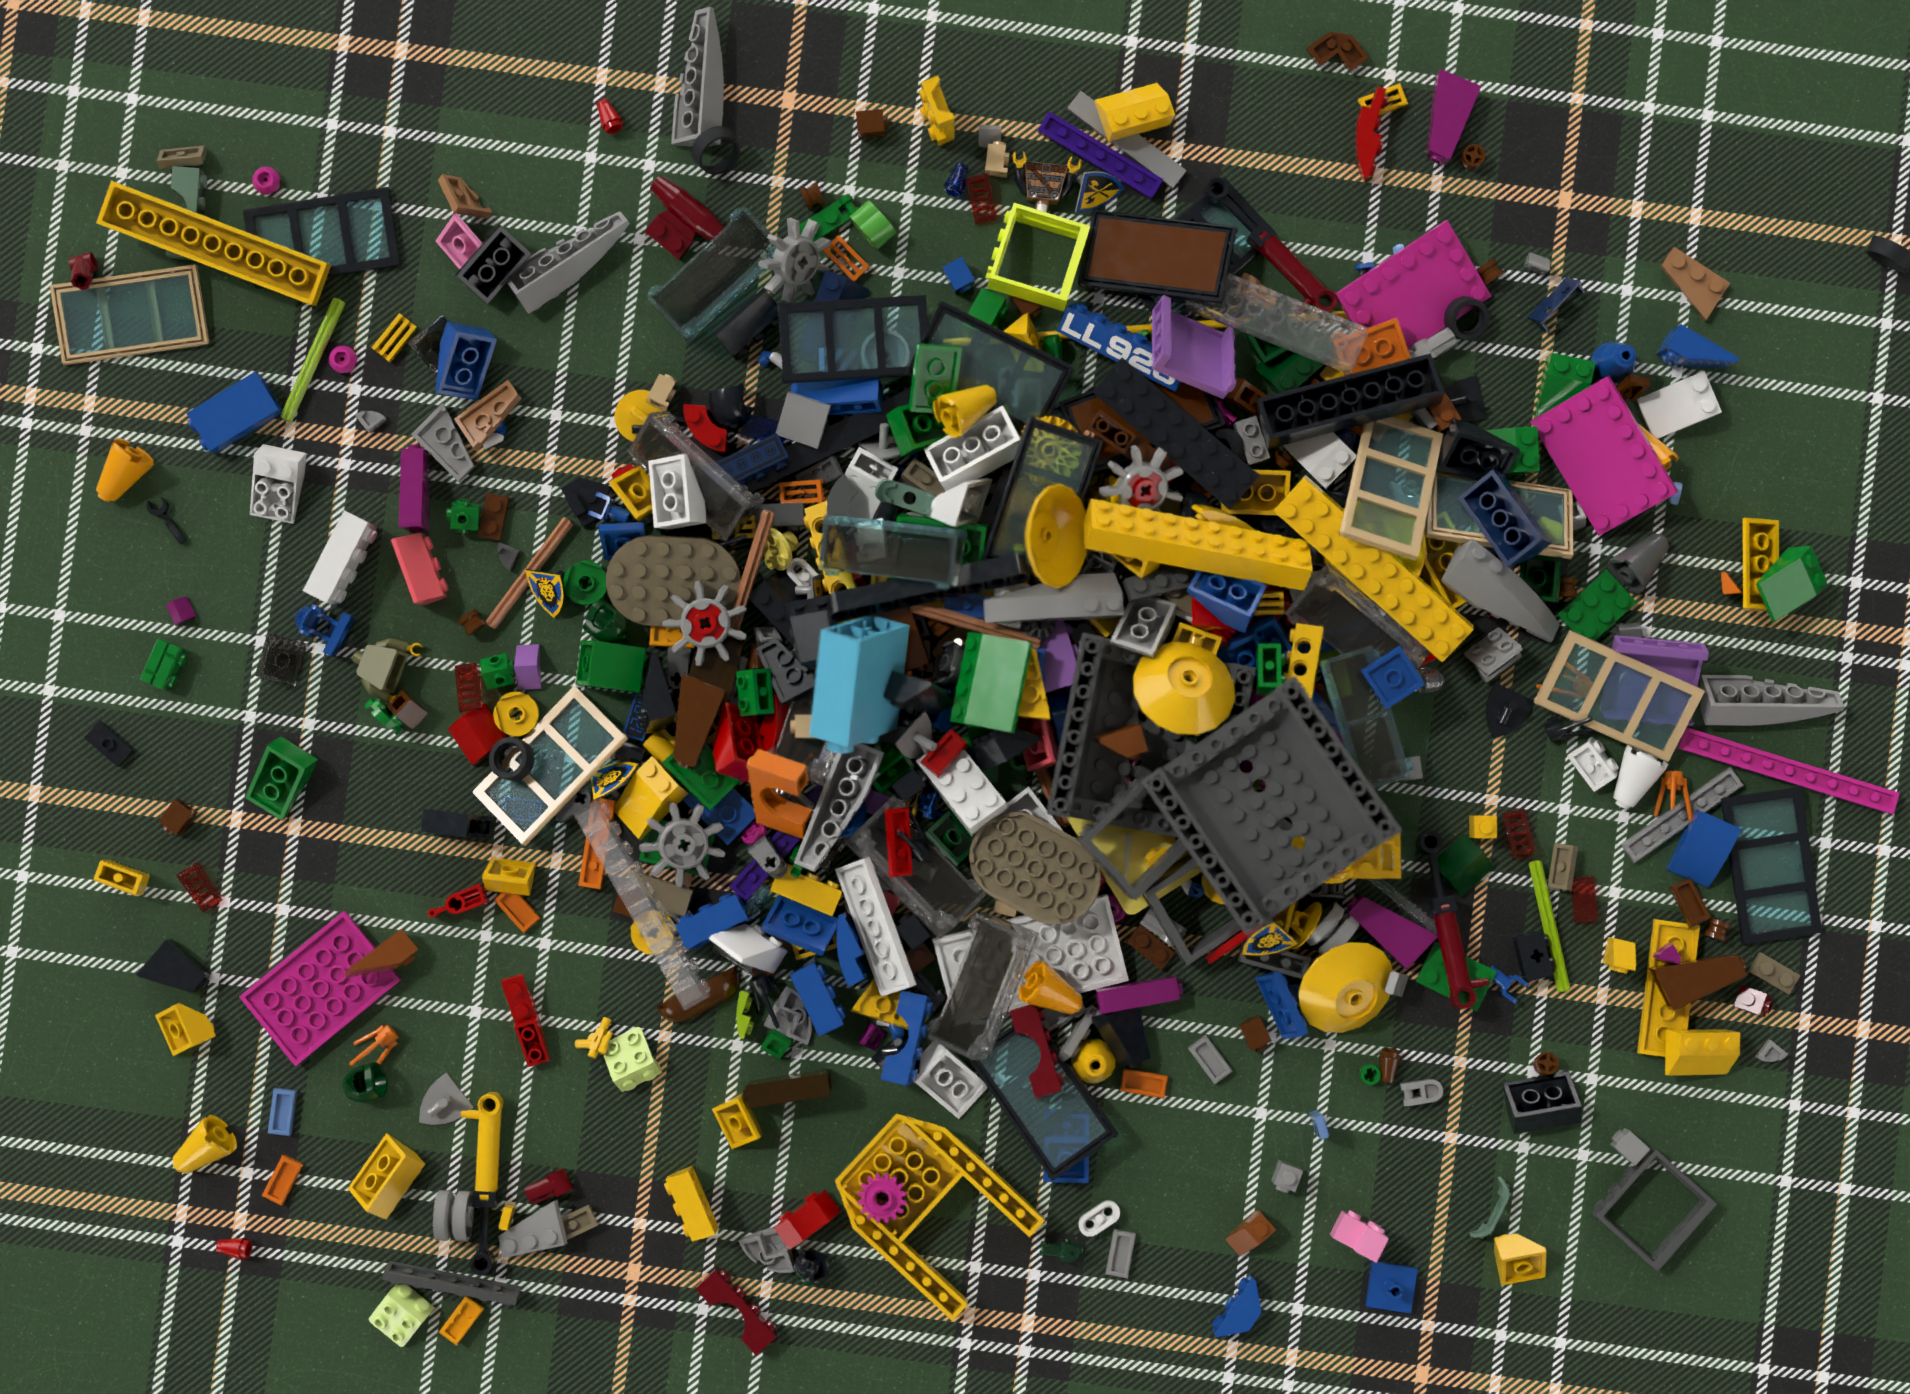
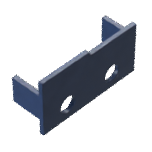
M1566 277L1528 316V319L1533 320L1541 331L1549 333L1550 330L1544 322L1574 290L1585 294L1586 291L1580 285L1581 281Z

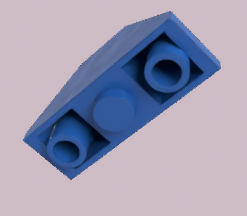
M1249 1274L1247 1278L1243 1277L1237 1286L1238 1292L1234 1297H1229L1224 1305L1226 1310L1222 1316L1218 1315L1214 1319L1212 1332L1215 1336L1221 1337L1247 1332L1261 1314L1256 1280L1252 1275Z

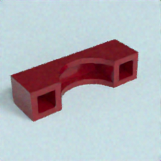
M1030 1004L1010 1010L1016 1034L1033 1039L1040 1049L1039 1065L1029 1075L1036 1100L1061 1093V1086H1064L1065 1083L1062 1073L1056 1072L1055 1064H1058L1055 1050L1050 1052L1048 1043L1052 1042L1049 1030H1044L1041 1022L1045 1020L1042 1007L1037 1008V1006Z
M716 1267L697 1284L695 1289L710 1306L716 1303H728L735 1306L741 1312L745 1322V1329L741 1340L757 1356L776 1338L777 1332L775 1330L777 1327L770 1319L765 1320L760 1314L762 1312L756 1303H750L745 1298L747 1294L739 1285L736 1287L730 1281L732 1278L726 1270H720Z

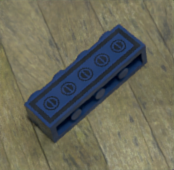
M776 433L696 471V474L710 500L713 498L718 500L726 496V492L731 489H742L747 485L746 482L752 479L757 481L766 477L767 472L773 469L778 471L785 468L790 459Z

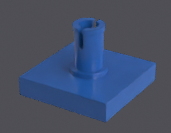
M631 519L629 523L618 521V523L599 524V535L604 559L611 560L618 549L628 541L646 536L644 522L632 523Z
M1400 645L1361 670L1386 709L1425 685Z
M1372 1261L1365 1306L1411 1314L1418 1269L1411 1266Z

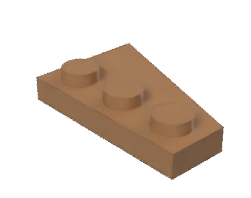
M1676 247L1671 249L1660 266L1673 284L1686 296L1689 304L1693 305L1699 312V316L1703 321L1707 320L1730 282Z
M507 380L454 418V420L477 452L522 398L509 380Z

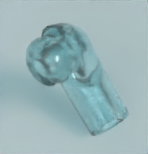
M762 883L757 893L746 901L745 908L749 914L754 915L759 912V909L770 893L771 887Z

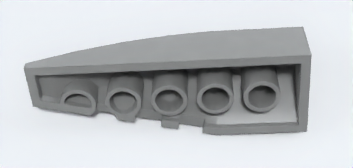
M712 7L695 11L689 37L692 44L688 51H686L684 58L687 61L685 74L681 73L679 80L682 83L680 94H676L674 101L672 145L692 147L694 141L702 132L711 127L722 126L724 103L723 64L719 32L714 8ZM721 139L712 142L708 147L719 145Z
M619 211L596 222L591 230L582 229L576 232V237L568 241L561 239L556 242V247L548 251L546 248H543L528 257L507 281V284L528 314L538 310L544 303L559 296L562 291L591 269L614 245L630 223Z
M1474 539L1456 548L1441 580L1442 583L1473 607L1489 611L1496 618H1504L1515 627L1521 626L1526 629V632L1547 642L1553 641L1560 624L1545 603L1513 570L1507 568L1501 560Z
M1115 573L1078 574L1069 585L1058 589L1040 583L983 600L985 623L1115 619L1124 615L1122 590Z
M1701 675L1700 688L1705 690L1700 700V710L1705 725L1751 726L1778 724L1820 717L1844 710L1842 699L1837 691L1809 687L1806 690L1801 689L1797 684L1787 683V686L1774 684V680L1765 679L1764 682L1755 681L1752 676Z
M859 743L854 745V751L851 753H837L794 861L795 864L811 871H816L867 797L884 755L883 752L866 744Z

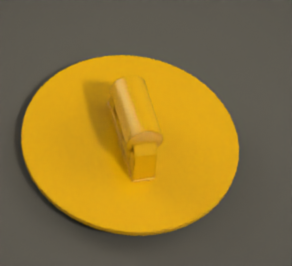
M647 390L629 392L620 399L615 409L614 418L617 429L626 439L636 443L651 442L657 439L663 431L632 434V425L657 424L658 426H666L668 422L667 411L664 412L646 402L650 392Z
M1315 902L1311 904L1304 912H1294L1290 924L1292 928L1291 936L1298 941V944L1291 947V949L1294 950L1302 946L1315 930L1322 913L1321 903Z

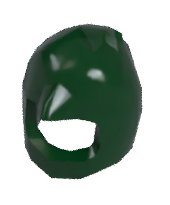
M600 600L590 606L583 629L601 642L620 643L626 637L628 624L625 616L614 606L604 600Z
M376 1062L355 1067L345 1076L342 1084L346 1097L357 1103L371 1102L384 1097L388 1086L386 1074L381 1065Z

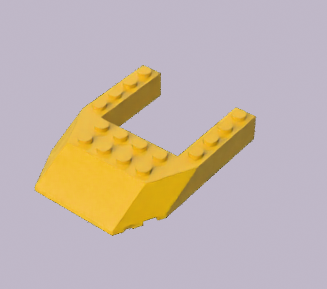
M896 1113L836 1178L835 1182L847 1210L852 1228L953 1321L968 1305V1299L904 1241L912 1230L962 1176L972 1183L1027 1236L1031 1237L1045 1221V1218L980 1156L947 1128ZM876 1172H879L880 1176H884L888 1172L891 1179L897 1176L896 1182H903L904 1184L901 1191H907V1195L902 1197L907 1200V1203L900 1205L904 1209L903 1213L897 1211V1219L894 1220L890 1216L888 1223H885L884 1218H880L879 1223H876V1217L874 1216L870 1220L867 1219L869 1213H861L864 1205H858L857 1203L858 1200L862 1199L861 1196L857 1195L858 1191H864L861 1183H868L867 1177L869 1175L873 1179L876 1178ZM884 1192L876 1195L877 1201L881 1203L889 1199L888 1195Z

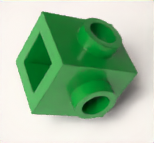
M458 499L456 502H452V507L447 508L446 522H451L450 529H455V532L467 533L468 530L477 531L479 504L470 503L466 499Z
M506 653L480 659L481 675L488 690L514 683L513 660L509 661Z

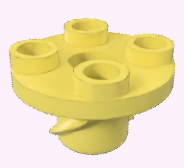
M771 528L763 552L765 564L769 569L775 568L783 571L791 566L792 552L797 550L799 546L798 539L792 532L786 531L781 534L778 530Z

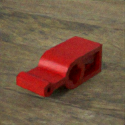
M483 883L450 895L446 899L445 906L428 910L427 914L430 918L437 917L447 910L452 914H459L486 904L490 900ZM478 894L480 895V896L475 897V898H472V899H470V900L468 899V898L473 897V896H475V895H478ZM455 898L462 901L460 909L453 906Z

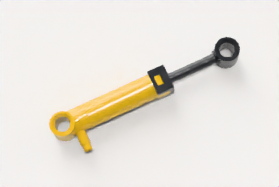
M488 1092L483 1095L478 1101V1110H462L460 1113L462 1118L479 1119L476 1179L472 1207H481L479 1250L472 1256L469 1263L471 1271L479 1276L487 1274L494 1267L496 1261L494 1254L488 1250L490 1208H495L499 1205L498 1170L501 1112L504 1102L502 1096L497 1092ZM488 1098L495 1101L496 1107L494 1110L487 1108L486 1100ZM479 1257L487 1260V1267L479 1266L477 1262Z

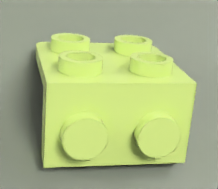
M636 1027L609 1041L607 1053L603 1056L611 1078L621 1092L632 1090L636 1085L644 1081L653 1080L662 1073L660 1065L651 1054L643 1030L640 1027Z
M399 1283L385 1296L369 1317V1321L397 1345L404 1347L435 1307L410 1286Z

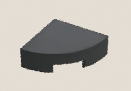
M499 542L497 547L499 560L507 570L512 572L521 551Z

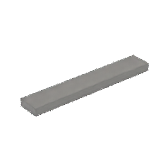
M1080 91L1067 110L1107 140L1094 100ZM1139 134L1110 142L1143 168L1162 178V182L1172 190L1187 171Z
M1728 767L1689 795L1693 815L1696 809L1706 813L1721 802L1720 798L1728 797L1744 786L1731 767ZM1683 799L1676 804L1674 810L1669 809L1620 844L1633 863L1639 861L1690 824L1685 800Z

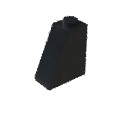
M424 809L421 818V831L459 837L491 839L494 817Z
M168 939L161 944L136 975L140 978L181 990L195 992L198 990L202 991L209 984L210 980L208 978L212 973L173 939Z
M1139 1007L1092 1017L1094 1025L1119 1065L1129 1064V1068L1143 1065L1142 1061L1151 1059Z

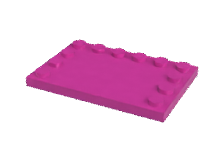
M1447 220L1335 293L1339 304L1356 332L1397 318L1408 351L1418 341L1425 338L1428 339L1445 328L1444 314L1448 305L1454 299L1470 296L1484 302L1491 297ZM1463 307L1459 311L1456 320L1475 307Z
M1609 375L1530 421L1533 427L1537 426L1538 436L1598 536L1678 492Z
M343 911L240 995L239 998L295 1066H298L402 979L394 969L348 978L345 976L348 968L376 947L350 915Z

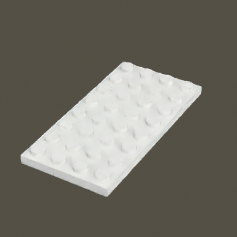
M1107 894L1097 896L1091 908L1084 915L1069 923L1059 925L1044 924L1023 915L933 939L955 1025L1030 1005L1021 1001L1018 993L1020 984L1024 986L1027 980L1023 978L1025 973L1037 961L1041 963L1042 961L1046 962L1078 993L1129 981Z

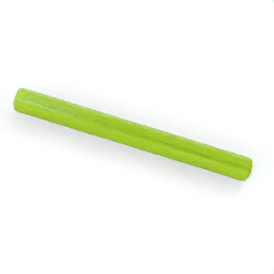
M338 298L332 299L280 415L286 421H293L345 306V302Z
M1541 860L1529 862V868L1544 934L1547 935L1549 940V956H1552L1555 964L1553 974L1558 992H1565L1570 990V984Z

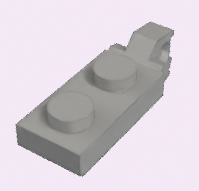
M1090 1005L1058 1053V1059L1065 1062L1068 1058L1071 1057L1073 1059L1080 1050L1079 1042L1081 1040L1084 1041L1091 1032L1089 1026L1094 1024L1092 1017L1101 1014L1096 1007Z

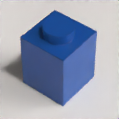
M962 257L942 267V272L955 295L959 292L965 294L973 289L972 285L975 284V279Z

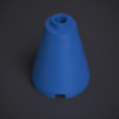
M1619 342L1602 344L1591 357V361H1595L1593 376L1600 381L1609 375L1613 383L1619 385L1629 374L1634 373L1636 351L1630 345Z

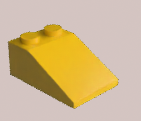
M651 756L631 778L615 804L614 812L633 834L641 840L652 829L646 822L648 817L660 822L670 812L669 802L674 801L677 805L689 793L658 760Z

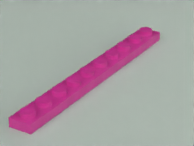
M1687 727L1677 745V749L1888 814H1894L1900 794L1896 791Z

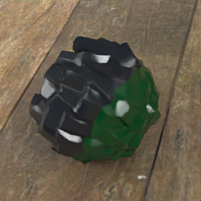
M814 1249L803 1251L794 1261L797 1278L804 1285L816 1286L822 1280H825V1277L829 1274V1264L826 1255Z

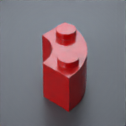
M684 404L685 421L696 440L710 451L727 455L728 431L717 427L711 422L706 406Z
M825 1189L818 1194L815 1191L804 1198L806 1201L792 1213L788 1210L778 1218L780 1222L774 1229L789 1250L803 1242L840 1212Z

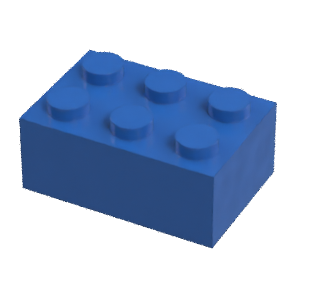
M728 893L719 898V903L715 905L709 903L699 908L700 913L696 915L687 914L679 918L680 923L676 924L675 927L686 950L694 951L711 942L709 939L711 935L752 921L742 898L736 894Z
M814 961L793 971L790 977L818 1035L821 1036L844 1025V1018H846L847 1014L843 1005H838L835 1000L837 993L832 983L828 985L825 980L827 972L823 964H818L817 961Z

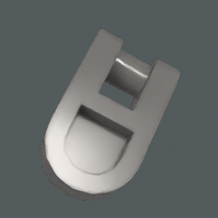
M1434 1079L1400 1083L1401 1091H1404L1405 1096L1403 1099L1404 1106L1435 1102L1443 1094L1442 1085ZM1413 1089H1419L1420 1096L1414 1097Z

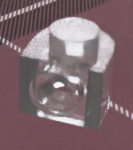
M1433 667L1415 669L1421 679H1424L1423 682L1425 683V685L1416 690L1417 692L1425 694L1441 690L1444 678L1438 670Z

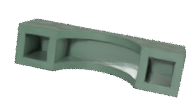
M172 166L171 189L184 198L187 210L201 215V211L205 210V198L202 196L203 189H206L207 176L204 175L200 168ZM166 250V255L170 259L192 260Z

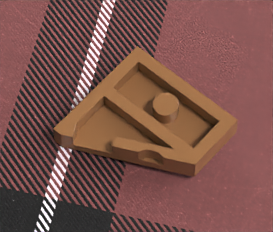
M442 174L438 179L453 213L487 219L493 213L489 207L483 208L477 202L479 196L468 187L461 177Z

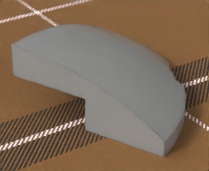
M786 986L772 1008L779 1028H775L770 1015H768L764 1026L775 1029L794 1040L808 1045L812 1021L807 1016L799 994Z
M774 1227L761 1230L739 1240L743 1251L754 1263H757L759 1260L761 1263L768 1265L767 1270L772 1272H795L792 1248L790 1250L787 1248Z

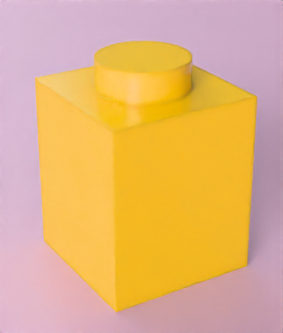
M1469 816V838H1497V816Z

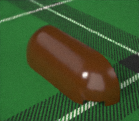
M734 966L656 1008L661 1016L670 1022H686L733 997L740 985L739 971Z

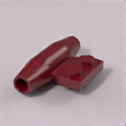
M659 176L652 183L650 190L667 210L658 214L644 232L678 260L682 259L693 245L695 233L717 246H720L729 235L728 230L708 208L685 189L663 176Z

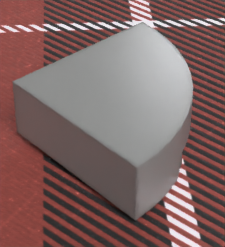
M361 411L355 414L356 418L369 433L387 420L386 417L375 411Z
M1768 1039L1755 1057L1765 1062H1775L1784 1059L1788 1053Z

